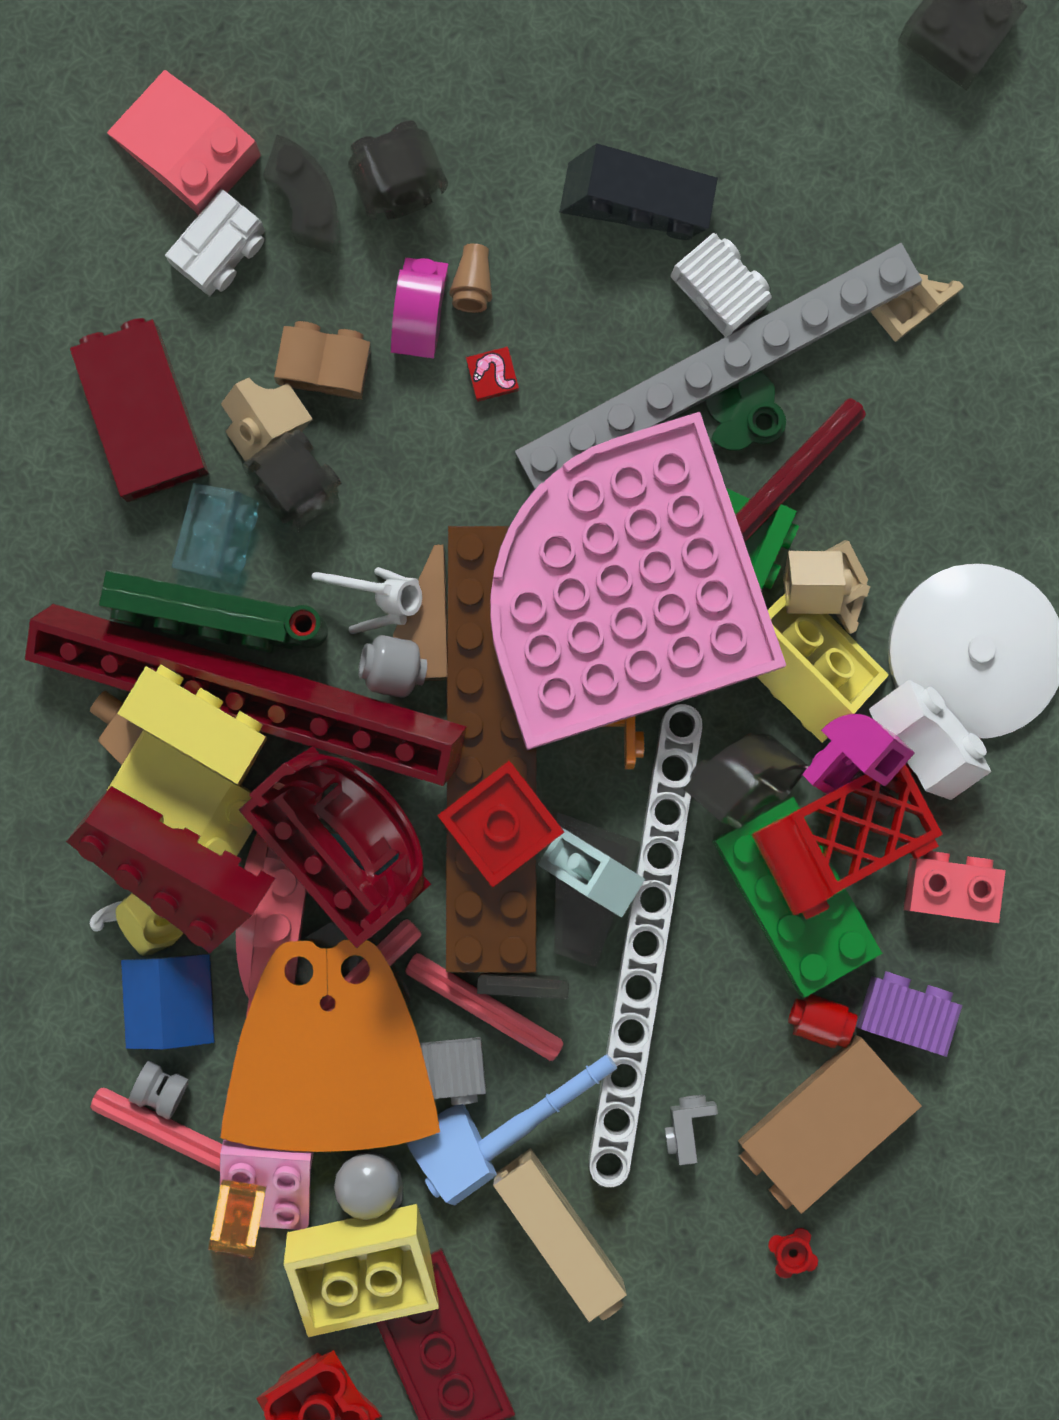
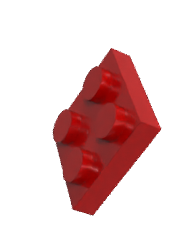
M510 760L437 815L492 888L564 833L563 829Z

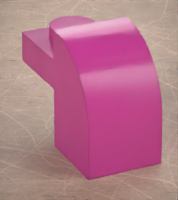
M405 257L403 270L399 272L396 288L391 353L434 358L440 331L441 306L448 275V263L435 262L425 258L413 259Z
M848 714L834 719L821 730L831 742L824 750L816 754L811 765L802 775L814 787L826 794L847 784L859 770H862L866 775L886 786L915 752L896 734L874 719L861 714Z

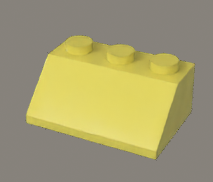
M784 594L768 609V613L786 666L783 669L758 676L757 678L770 690L776 699L781 701L801 721L808 731L812 732L823 743L828 737L821 730L838 717L855 714L889 674L829 614H787Z
M161 664L156 672L146 666L117 714L241 786L267 739L266 736L259 733L263 724L239 711L236 718L221 711L222 700L202 688L198 690L196 695L180 686L184 678Z
M417 1204L391 1209L374 1219L350 1218L287 1232L284 1267L308 1337L439 1309L429 1242Z

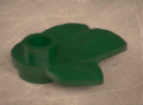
M759 371L739 382L737 389L728 388L705 400L708 412L715 421L720 423L711 438V441L726 450L737 451L746 448L753 442L771 444L782 436L786 427V416L781 407L774 403L775 387L765 374ZM760 416H766L771 420L772 427L768 430H761L756 425V419Z

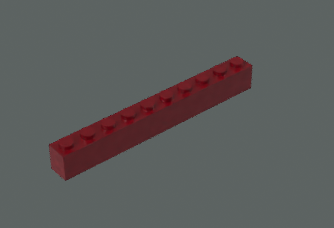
M52 604L32 617L29 623L25 660L129 692H131L146 666L156 672L161 664L184 678L180 685L182 688L194 695L202 688L223 701L220 707L221 711L233 718H236L239 711L263 724L260 730L262 732L441 786L445 785L459 767L467 726L56 604Z

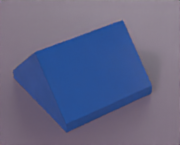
M210 954L121 960L126 1049H170L215 1043Z

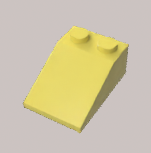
M145 730L140 734L108 787L109 789L113 786L161 813L165 825L173 829L179 828L183 830L186 827L200 835L198 843L220 856L225 850L237 856L254 829L239 811L251 799L249 794L252 791L234 783Z

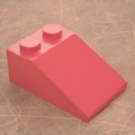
M166 70L155 79L107 132L113 140L198 215L220 189L228 193L261 156L256 141L225 113Z

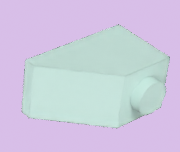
M563 829L564 833L551 842L538 865L588 898L622 917L635 898L645 878Z

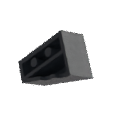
M596 143L568 163L559 213L625 224L639 229L664 231L671 238L690 240L697 234L709 229L718 178Z

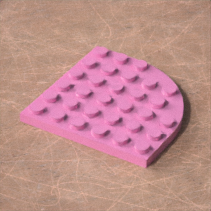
M700 412L611 439L576 455L564 463L563 467L554 472L534 490L511 523L501 545L494 569L490 621L499 667L527 750L783 669L786 666Z

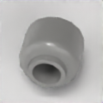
M380 635L374 639L372 644L366 643L364 645L358 674L360 679H365L366 687L371 692L405 698L413 691L415 685H423L427 672V659L420 658V649L415 642Z

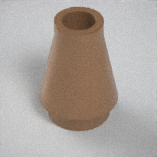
M467 244L463 247V255L449 291V295L453 298L452 305L458 310L472 313L482 312L487 309V303L492 300L488 261L489 249L484 245Z

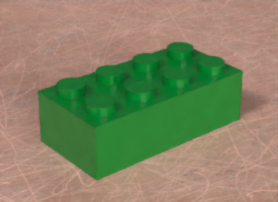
M791 797L723 834L712 842L798 995L805 998L883 953L846 888L827 899L830 906L828 909L809 919H805L803 913L792 914L751 835L800 809L795 798ZM804 817V819H805L806 823L808 824V826H809V828H810L812 834L815 835L814 832H813V830H812V828L810 827V825H809L807 819ZM829 862V866L836 880H840L833 865L831 864V862Z

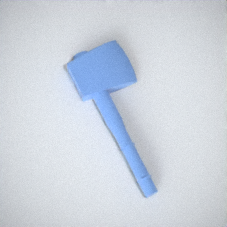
M606 1054L592 1065L586 1066L585 1070L551 1094H546V1097L534 1106L514 1116L483 1139L464 1104L452 1106L438 1114L439 1133L407 1142L409 1150L428 1177L425 1179V1182L431 1193L436 1198L441 1196L448 1204L456 1205L497 1176L491 1161L493 1158L525 1137L556 1111L560 1112L559 1109L596 1083L600 1084L599 1081L615 1071L617 1066L612 1058Z

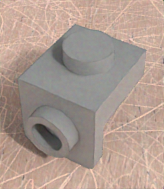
M705 1095L679 1098V1106L670 1107L673 1127L665 1128L668 1155L676 1154L679 1165L697 1163L692 1118L718 1114L716 1103L714 1101L706 1102Z

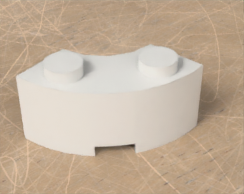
M907 680L869 709L875 721L896 734L915 752L907 763L918 776L925 791L952 800L991 772L984 758L987 751L983 742L975 734L967 732L960 721L945 706L942 696L934 688L927 687L925 689L917 683Z

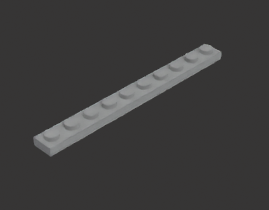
M899 243L517 449L515 453L536 489L554 472L563 467L564 463L587 449L611 439L665 423L921 285L922 279L903 244Z

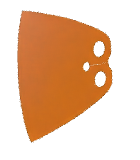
M343 940L337 946L327 948V952L326 948L317 947L311 941H290L280 945L272 954L261 975L240 1035L226 1098L220 1138L266 1149L334 1152L393 1146L439 1133L437 1110L415 1026L395 976L384 955L376 945L366 940L356 949L350 940ZM349 956H361L369 964V976L362 983H349L341 974V965ZM294 957H304L313 966V976L304 985H293L285 977V965ZM327 980L328 995L332 996L336 1002L335 1008L331 1011H324L320 1007V1000L323 996H327Z

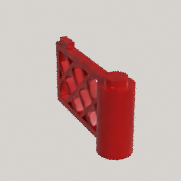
M906 764L896 774L901 784L898 800L878 793L880 783L864 774L751 834L793 915L803 913L805 919H809L828 909L830 906L827 899L908 853H911L913 859H917L939 847L935 838L943 834ZM872 781L870 790L861 787ZM850 792L867 797L862 819L842 812L846 795ZM836 800L834 809L826 807V805ZM876 801L896 808L891 829L871 823ZM818 812L831 817L826 839L812 834L804 819L805 816ZM904 812L917 815L926 833L916 838L899 833ZM840 820L860 827L855 849L835 842ZM869 831L889 837L884 856L878 858L863 852ZM897 841L906 843L896 848ZM832 850L852 857L848 875L838 881L829 866ZM861 860L869 863L859 869Z

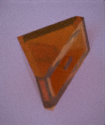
M222 1179L208 1247L209 1253L254 1261L267 1187Z

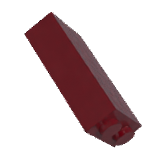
M145 318L127 321L120 326V331L104 335L103 332L89 334L79 340V345L70 348L119 494L127 503L209 474L160 329L153 319L146 321Z

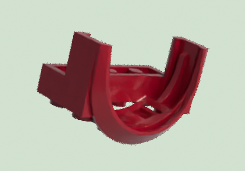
M313 746L290 761L283 763L249 794L251 799L239 809L240 813L356 949L431 885L424 876L423 855L419 839L411 822L396 800L379 782L359 767L340 758L319 754ZM339 783L315 805V799L331 784ZM317 815L342 837L354 852L364 870L359 868L319 821ZM399 853L398 859L380 875L374 874Z

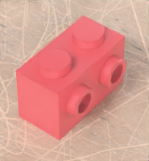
M935 851L926 853L922 858H910L904 910L999 923L1006 870L993 869L994 860L967 856L966 865L949 862L950 854Z

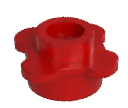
M796 1228L793 1234L783 1237L773 1235L769 1239L768 1248L775 1254L777 1261L775 1271L781 1278L787 1279L792 1274L802 1273L805 1270L811 1272L817 1267L818 1258L812 1253L809 1244L811 1234L808 1230ZM791 1249L797 1250L795 1257L789 1256Z

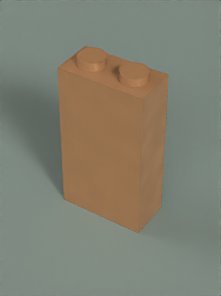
M856 1035L851 1039L847 1048L842 1047L738 1140L745 1149L739 1157L756 1176L764 1171L775 1183L768 1190L786 1210L791 1205H794L802 1214L922 1105L861 1037Z

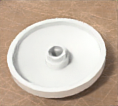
M965 564L943 570L915 588L905 599L894 618L888 641V661L894 685L897 689L907 680H911L925 689L927 687L934 688L942 696L945 706L960 721L967 732L975 734L980 739H988L1011 733L1036 718L1049 704L1059 686V618L1046 596L1030 581L1011 570L988 564Z

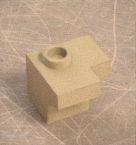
M250 378L236 383L221 403L232 420V424L226 430V433L249 467L258 464L276 449L296 439L312 420V417L289 383L276 389H265L256 385Z

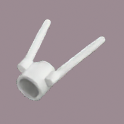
M377 567L374 572L377 576L386 580L384 583H375L319 572L312 574V579L315 581L374 592L377 605L385 613H388L386 616L350 626L349 632L351 634L369 631L390 624H406L407 616L414 615L422 604V590L418 579L406 578L380 567Z

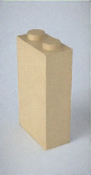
M531 1148L496 1172L497 1176L494 1177L493 1186L587 1320L590 1322L597 1316L601 1320H605L624 1305L621 1299L627 1294L623 1278Z

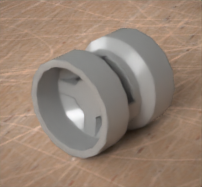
M147 1061L133 1086L129 1102L140 1107L149 1105L155 1108L157 1115L170 1120L182 1099L189 1079L179 1074L170 1076L162 1071L160 1065Z

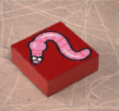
M508 347L466 357L477 402L519 391Z

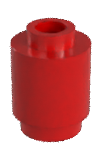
M810 994L803 1000L795 999L789 1014L788 1023L794 1025L793 1034L833 1049L837 1045L847 1048L856 1027L857 1014L849 1012L848 1006Z

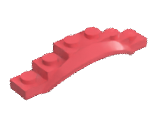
M324 792L315 799V805L323 799ZM258 833L250 848L244 869L256 876L262 870L276 879L253 915L236 929L237 963L244 991L249 998L247 1014L261 975L274 951L285 942L300 941L307 894L304 886ZM298 957L290 959L285 965L284 970L285 977L293 985H296Z

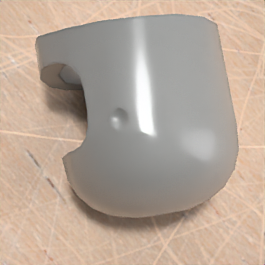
M373 1152L358 1154L346 1161L337 1172L334 1184L336 1200L342 1210L354 1218L363 1220L378 1218L389 1210L398 1208L402 1203L403 1183L401 1173L395 1163L383 1154Z

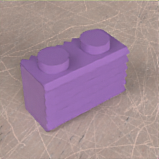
M885 971L883 980L872 976L856 1027L947 1057L962 1009V1005L951 1002L953 993L930 985L927 986L925 993L910 989L911 979Z

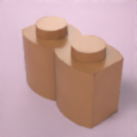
M303 321L295 322L294 327L284 326L274 375L276 384L283 386L289 383L292 388L362 399L371 353V343L363 340L364 335L362 333L340 329L337 335L320 332V326Z

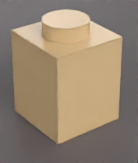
M788 551L783 579L787 614H840L843 597L850 596L852 588L851 570L844 569L842 551Z

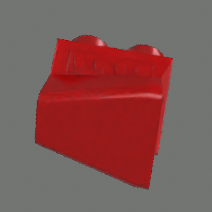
M334 1350L322 1356L319 1353L312 1355L283 1373L276 1384L256 1398L264 1411L266 1420H378L382 1418L378 1408L355 1387Z

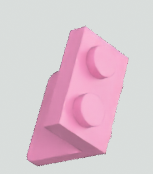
M224 1139L220 1152V1220L229 1225L294 1230L307 1228L310 1219L311 1166L314 1152L259 1148Z

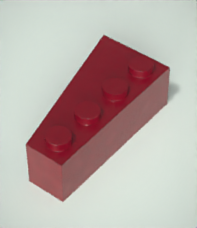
M111 786L91 807L66 842L76 849L84 859L94 863L111 876L120 887L129 890L151 907L156 915L165 918L186 934L191 942L211 953L253 915L276 878L262 870L258 876L238 866L241 858L226 850L220 856L198 843L200 835L186 827L183 830L179 828L173 829L165 825L161 813Z

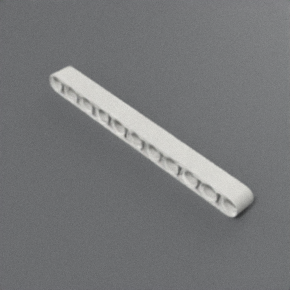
M678 704L671 707L664 714L659 728L636 874L645 878L630 904L606 1054L612 1058L616 1066L620 1064L631 1065L636 1071V1077L634 1082L627 1087L616 1086L611 1081V1074L601 1080L589 1152V1170L592 1178L604 1187H615L622 1184L630 1171L702 732V718L699 712L694 707L686 704ZM682 713L691 719L693 729L689 736L678 737L671 732L669 721L673 715ZM675 756L684 762L686 772L681 780L671 781L664 776L662 764L666 758ZM661 800L673 801L678 807V818L671 825H664L656 819L655 807ZM656 843L665 844L671 851V861L662 869L654 868L649 863L647 857L649 848ZM657 887L663 892L664 904L660 910L647 912L642 908L640 897L646 888ZM642 931H650L657 938L656 950L648 956L637 954L633 948L634 937ZM635 975H642L647 977L650 982L649 993L642 999H632L626 993L627 981ZM629 1019L637 1020L643 1026L641 1038L634 1043L623 1042L618 1036L620 1025ZM616 1108L624 1110L629 1118L627 1125L619 1131L609 1130L604 1125L605 1114ZM613 1153L621 1159L620 1169L615 1174L604 1175L597 1170L596 1163L602 1155Z

